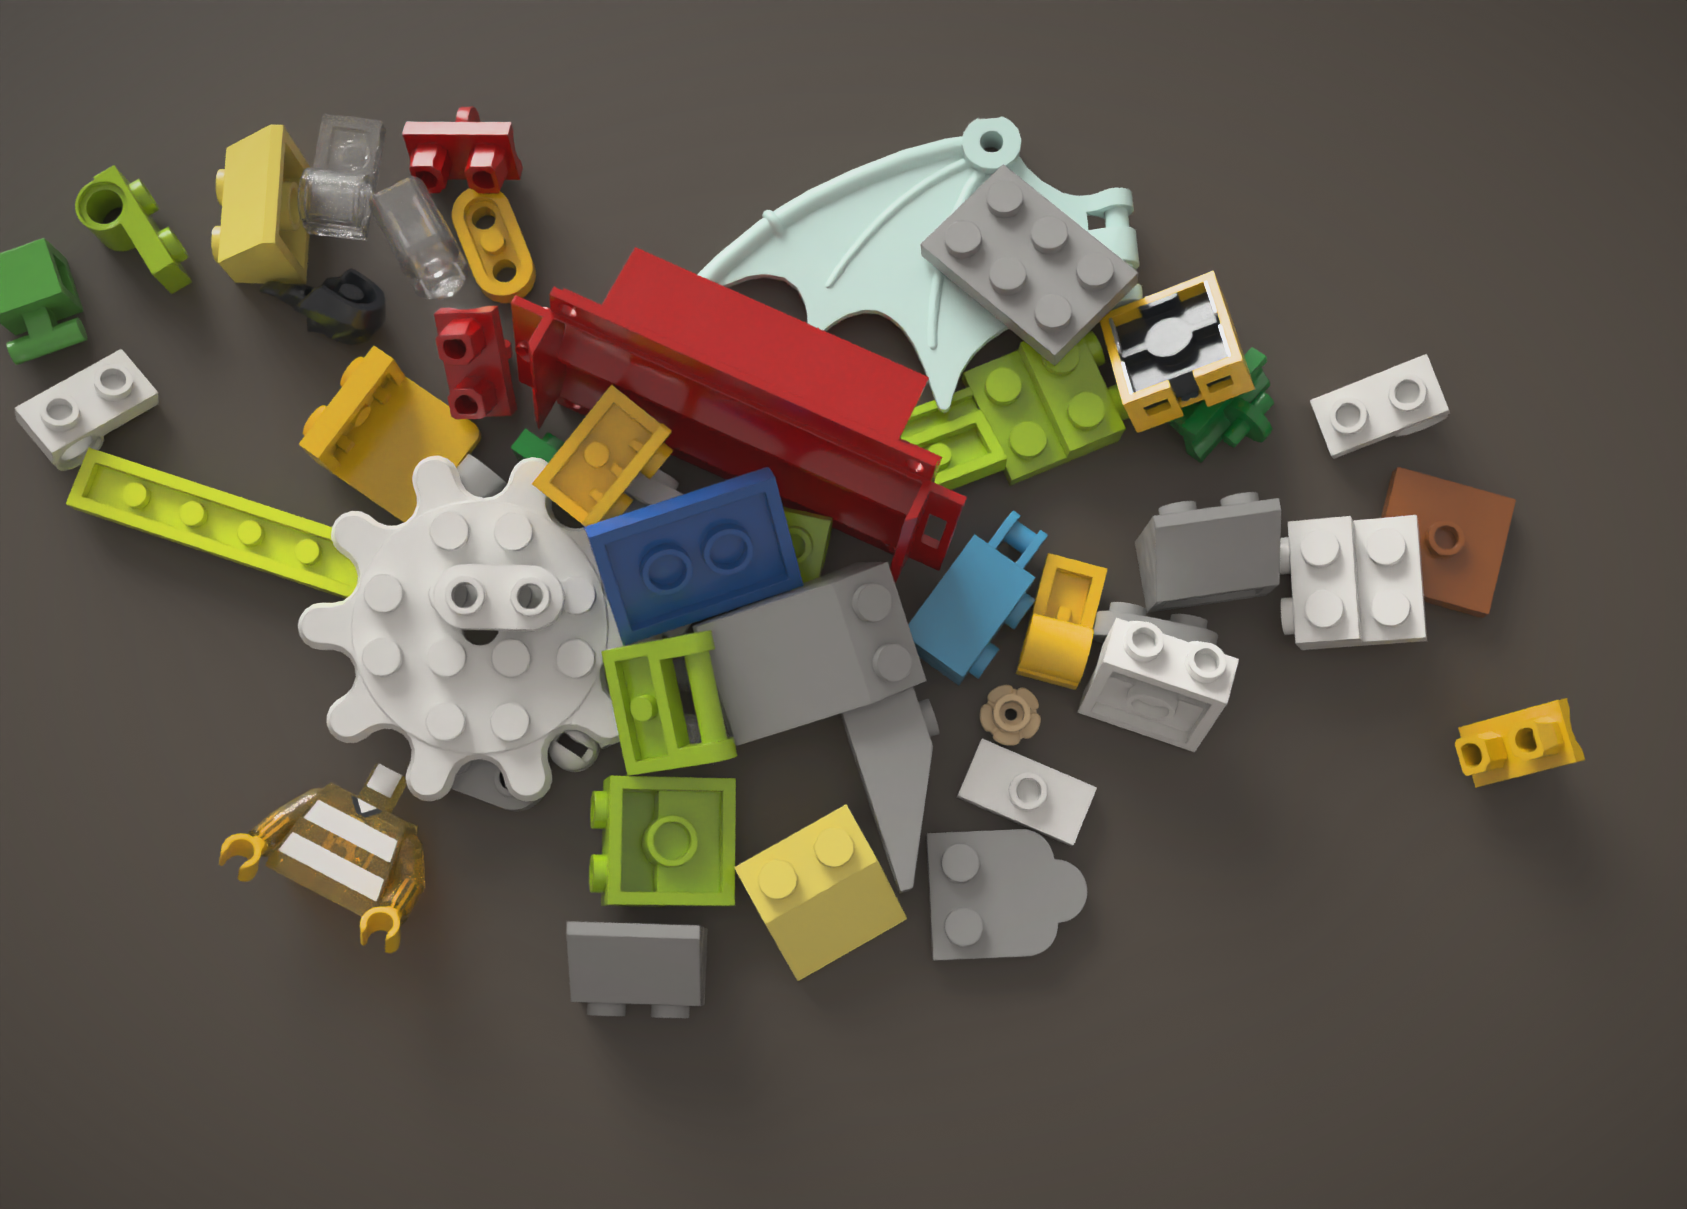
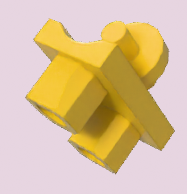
M1567 698L1458 727L1461 738L1456 739L1455 742L1462 772L1466 776L1472 775L1475 788L1585 760L1583 750L1576 741L1571 728L1570 707Z

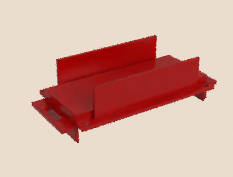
M637 247L632 251L602 305L565 288L561 290L553 287L549 294L550 308L541 307L517 295L514 296L511 301L519 382L533 388L534 414L539 430L556 400L558 404L587 416L608 388L613 385L660 424L663 423L672 430L671 435L664 442L674 450L671 455L726 480L769 467L775 476L782 505L791 509L833 517V528L893 554L890 570L894 583L897 582L908 557L940 571L967 497L934 483L942 460L941 456L900 438L929 377ZM930 514L947 521L940 541L924 534Z

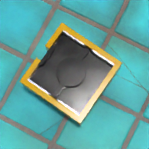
M1214 271L1111 310L1100 320L1122 404L1137 433L1184 416L1183 407L1201 400H1205L1207 407L1255 390L1227 302Z

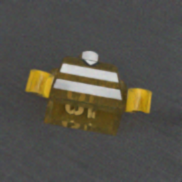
M377 762L359 795L332 782L324 788H312L274 810L253 827L248 834L239 833L228 837L222 844L220 853V866L226 864L227 860L233 856H244L248 859L238 872L237 879L242 882H248L255 877L258 871L260 856L269 857L264 866L360 915V940L363 946L367 944L368 938L372 933L380 930L388 932L385 939V953H394L399 948L400 925L407 921L426 886L424 847L417 837L418 826L392 812L407 786L406 777Z

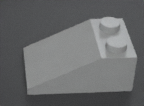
M857 562L803 583L804 586L759 600L692 626L694 632L712 630L715 649L709 650L722 715L730 737H734L736 746L875 703L926 681L888 562Z

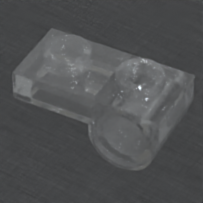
M323 113L313 168L307 167L303 171L298 190L299 216L308 234L367 241L386 136V128L381 120Z

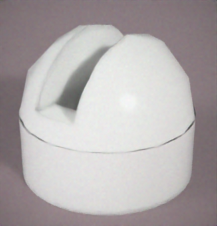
M567 730L558 734L551 741L548 751L551 759L560 768L569 772H580L594 764L599 755L600 745L584 732ZM564 733L588 748L582 758L558 743L559 738Z

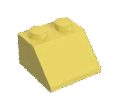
M271 124L227 147L225 169H219L216 175V195L219 204L222 206L221 226H215L212 231V254L214 260L218 262L235 283L265 284L268 281H278L286 284H306L314 172L284 125Z
M847 804L734 867L797 981L907 920L881 865Z

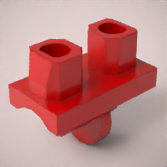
M460 107L455 122L405 123L402 135L410 157L409 170L415 188L419 193H440L446 188L448 180H467L469 188L478 194H498L505 180H520L523 166L515 150L511 122H480V117L475 107Z
M485 306L476 309L440 308L434 313L438 332L435 340L439 359L444 362L450 392L447 399L451 417L454 419H482L491 416H512L517 410L508 362L513 356L511 342L504 339L498 306Z

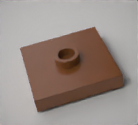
M1397 467L1392 471L1381 518L1417 515L1424 602L1480 618L1489 615L1516 499Z

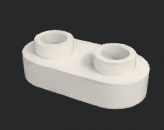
M461 564L449 568L439 577L433 591V602L439 616L445 622L458 629L538 631L549 627L559 618L564 607V592L555 575L540 566ZM466 584L474 586L477 590L476 602L468 608L458 607L454 601V594L457 588ZM527 586H536L543 593L541 604L534 609H526L519 603V594Z

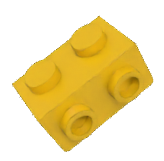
M611 385L533 481L532 485L584 526L622 515L634 501L624 492L639 473H642L650 480L674 451L664 443L671 435L672 430L663 423L660 424Z

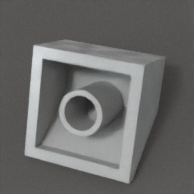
M567 921L566 936L571 1002H588L587 1015L625 1016L626 1004H651V1017L689 1018L690 1006L705 1005L707 928L694 925Z

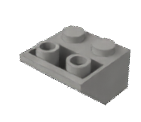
M1245 492L1222 498L1220 500L1221 506L1197 509L1196 502L1194 501L1176 502L1160 507L1158 509L1159 515H1155L1150 519L1135 541L1147 613L1268 595L1279 585L1281 506L1279 498L1259 501L1258 493Z

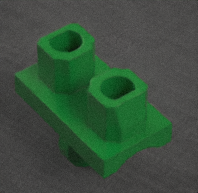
M1253 347L1249 349L1244 357L1255 390L1207 407L1205 400H1201L1183 407L1184 416L1168 422L1183 436L1187 454L1200 463L1222 439L1226 444L1235 448L1245 436L1256 442H1264L1272 433L1271 423L1265 416V413L1274 405L1273 399L1264 393L1270 387V380L1262 369L1267 362V357Z

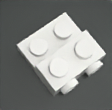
M1417 515L1355 521L1352 520L1351 516L1288 522L1289 537H1283L1280 541V574H1291L1292 597L1281 598V621L1284 635L1295 634V643L1301 650L1427 641Z
M1116 618L1102 645L1096 668L1083 691L1077 713L1195 752L1228 703L1239 659L1225 655L1219 647L1212 643L1186 642L1163 634L1152 623L1142 621L1127 622Z

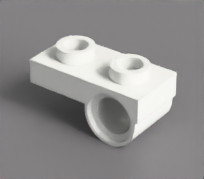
M120 349L18 405L14 409L18 423L58 470L66 471L82 464L88 447L99 450L103 445L104 435L159 404L157 390L126 353Z
M1427 354L1310 400L1333 459L1394 435L1400 437L1421 431L1443 421L1448 417V414H1451Z

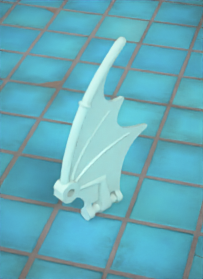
M1001 116L1000 118L990 119L977 118L968 125L961 137L946 138L896 152L816 186L775 211H764L763 219L759 220L716 255L697 275L727 288L747 280L764 277L785 281L798 291L806 307L808 324L824 331L829 330L846 318L863 313L879 314L891 320L903 331L913 345L925 374L929 377L928 382L937 408L940 412L945 413L951 407L960 375L972 357L989 341L1009 328L922 257L920 244L1003 164L1136 270L1140 265L1136 230L1129 226V215L1134 211L1132 191L1126 188H1110L1092 195L1075 196L1062 193L1053 188L1027 168L1020 158L1021 137L1019 130L1010 120ZM993 147L998 149V151L987 152L984 149ZM1087 216L1104 218L1106 228L1088 230ZM1137 283L1111 310L1142 299V286Z

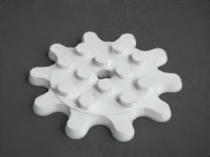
M429 456L421 460L415 467L412 475L413 487L417 496V506L414 514L406 522L397 526H386L360 511L347 512L335 521L331 531L333 545L342 555L350 559L356 567L358 575L357 586L353 593L344 601L313 604L305 609L300 616L298 630L304 643L314 649L342 652L350 658L355 667L356 677L353 687L346 695L336 700L328 711L327 726L330 733L337 740L345 743H357L382 729H393L402 733L409 741L412 750L411 761L406 773L407 787L413 796L420 800L435 801L443 798L452 788L460 768L469 761L482 759L492 762L499 768L509 793L516 799L526 802L536 801L543 797L551 787L552 771L548 762V749L551 741L558 734L567 730H578L602 744L620 742L610 691L605 680L606 672L601 651L620 647L623 644L585 528H569L562 525L554 517L552 500L532 485L533 481L548 464V462L541 458L531 457L520 461L512 470L508 484L503 491L487 498L477 497L469 493L461 482L456 466L447 458ZM456 565H535L549 570L558 579L564 592V607L559 618L545 629L538 631H498V635L492 642L479 646L470 643L462 629L451 626L439 616L433 602V591L439 577L446 570ZM462 585L455 591L454 601L458 607L468 608L477 600V590L472 585ZM527 586L519 594V603L526 609L538 607L543 599L542 590L536 586ZM663 633L632 644L661 639Z

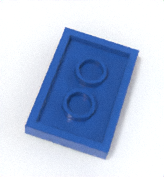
M769 467L584 527L623 646L804 586L777 482Z

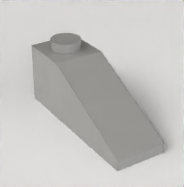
M914 687L875 703L841 713L844 729L898 894L910 891L913 888L933 750L930 737L940 734L929 699L918 701Z

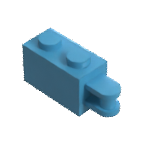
M1014 510L1009 514L989 543H986L974 534L908 624L918 656L957 685L962 683L968 673L977 679L981 677L1000 650L991 641L1004 624L1015 630L1035 602V599L1028 595L1027 592L1036 577L1024 569L1043 545L1048 534L1042 530L1038 534L1031 531L1018 521L1021 515ZM1003 541L1022 554L1016 563L998 551Z

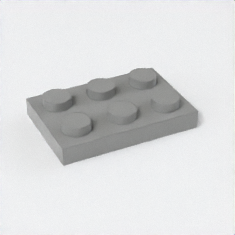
M1004 164L920 244L922 257L1054 366L1138 282L1139 272Z

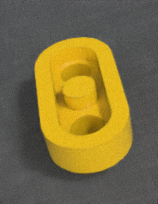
M470 188L465 190L458 196L453 205L452 221L480 290L486 297L499 303H511L515 295L524 298L534 286L536 269L507 197L501 191L498 194H478ZM487 215L495 217V222L490 228L479 229L476 227V223L481 217ZM509 267L516 270V275L512 280L508 282L496 280L498 272L503 268Z

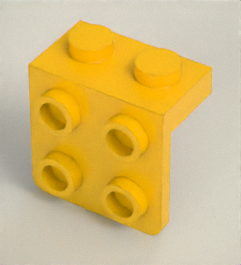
M373 346L364 358H356L347 367L340 381L341 389L329 405L320 406L308 418L303 428L304 437L299 445L316 463L404 523L414 514L417 506V496L413 487L412 475L418 463L429 456H441L450 460L457 468L464 458L471 454L481 440V432L477 425L469 419H454L451 417L447 404L407 378L392 357L376 346Z

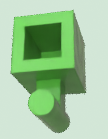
M45 238L0 253V324L15 336L27 331L29 334L7 342L9 355L16 365L88 340L86 330L78 317L60 324L57 323L58 320L84 312L67 259Z

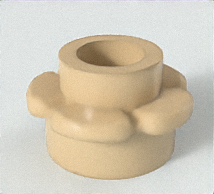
M1001 685L990 691L987 696V704L982 705L980 709V722L983 729L990 732L997 743L1006 746H1014L1019 744L1020 739H1030L1033 737L1041 723V717L1037 714L1036 710L1039 707V703L1035 695L1024 687L1013 689L1011 685ZM1008 709L1015 710L1017 714L1016 719L1008 720L1005 717V711Z

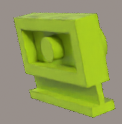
M970 387L954 393L948 412H940L935 400L915 407L900 437L942 457L934 483L950 490L1005 470L1008 459L982 409H978Z

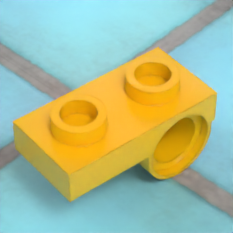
M1051 553L1047 554L1015 674L1073 690L1078 687L1092 644L1093 625L1107 568Z

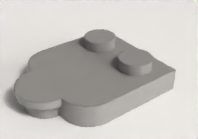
M1014 829L926 834L932 961L1025 957L1040 954L1053 943L1057 934L1058 923L1068 921L1077 916L1086 903L1087 884L1083 874L1073 864L1064 860L1054 859L1049 843L1044 837L1034 831Z

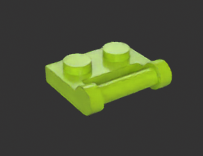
M712 630L601 651L627 776L715 763L737 757L734 737H727L709 652V650L715 649ZM684 656L702 740L700 743L690 744L672 659L674 657Z

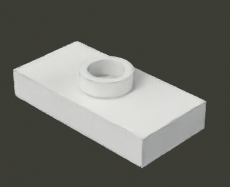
M981 739L957 798L1066 845L1073 846L1097 787L985 739Z

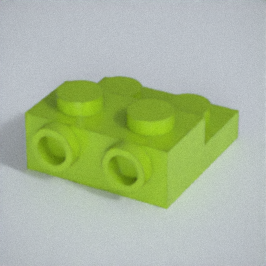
M1089 331L1055 366L1023 341L1020 343L1017 351L963 372L962 381L965 388H971L978 409H982L1008 458L1003 472L1009 486L1120 440L1126 427L1123 420L1128 419L1129 416L1122 404L1118 386L1115 384L1107 388L1098 369L1099 366L1105 364L1102 347L1092 331Z
M609 776L604 779L603 791L592 792L590 805L591 828L602 829V854H592L590 857L589 889L591 893H601V906H735L736 778Z

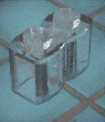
M410 176L372 195L369 201L370 212L415 293L424 299L440 300L458 292L463 287L464 281L467 280L470 268L425 183L418 177Z

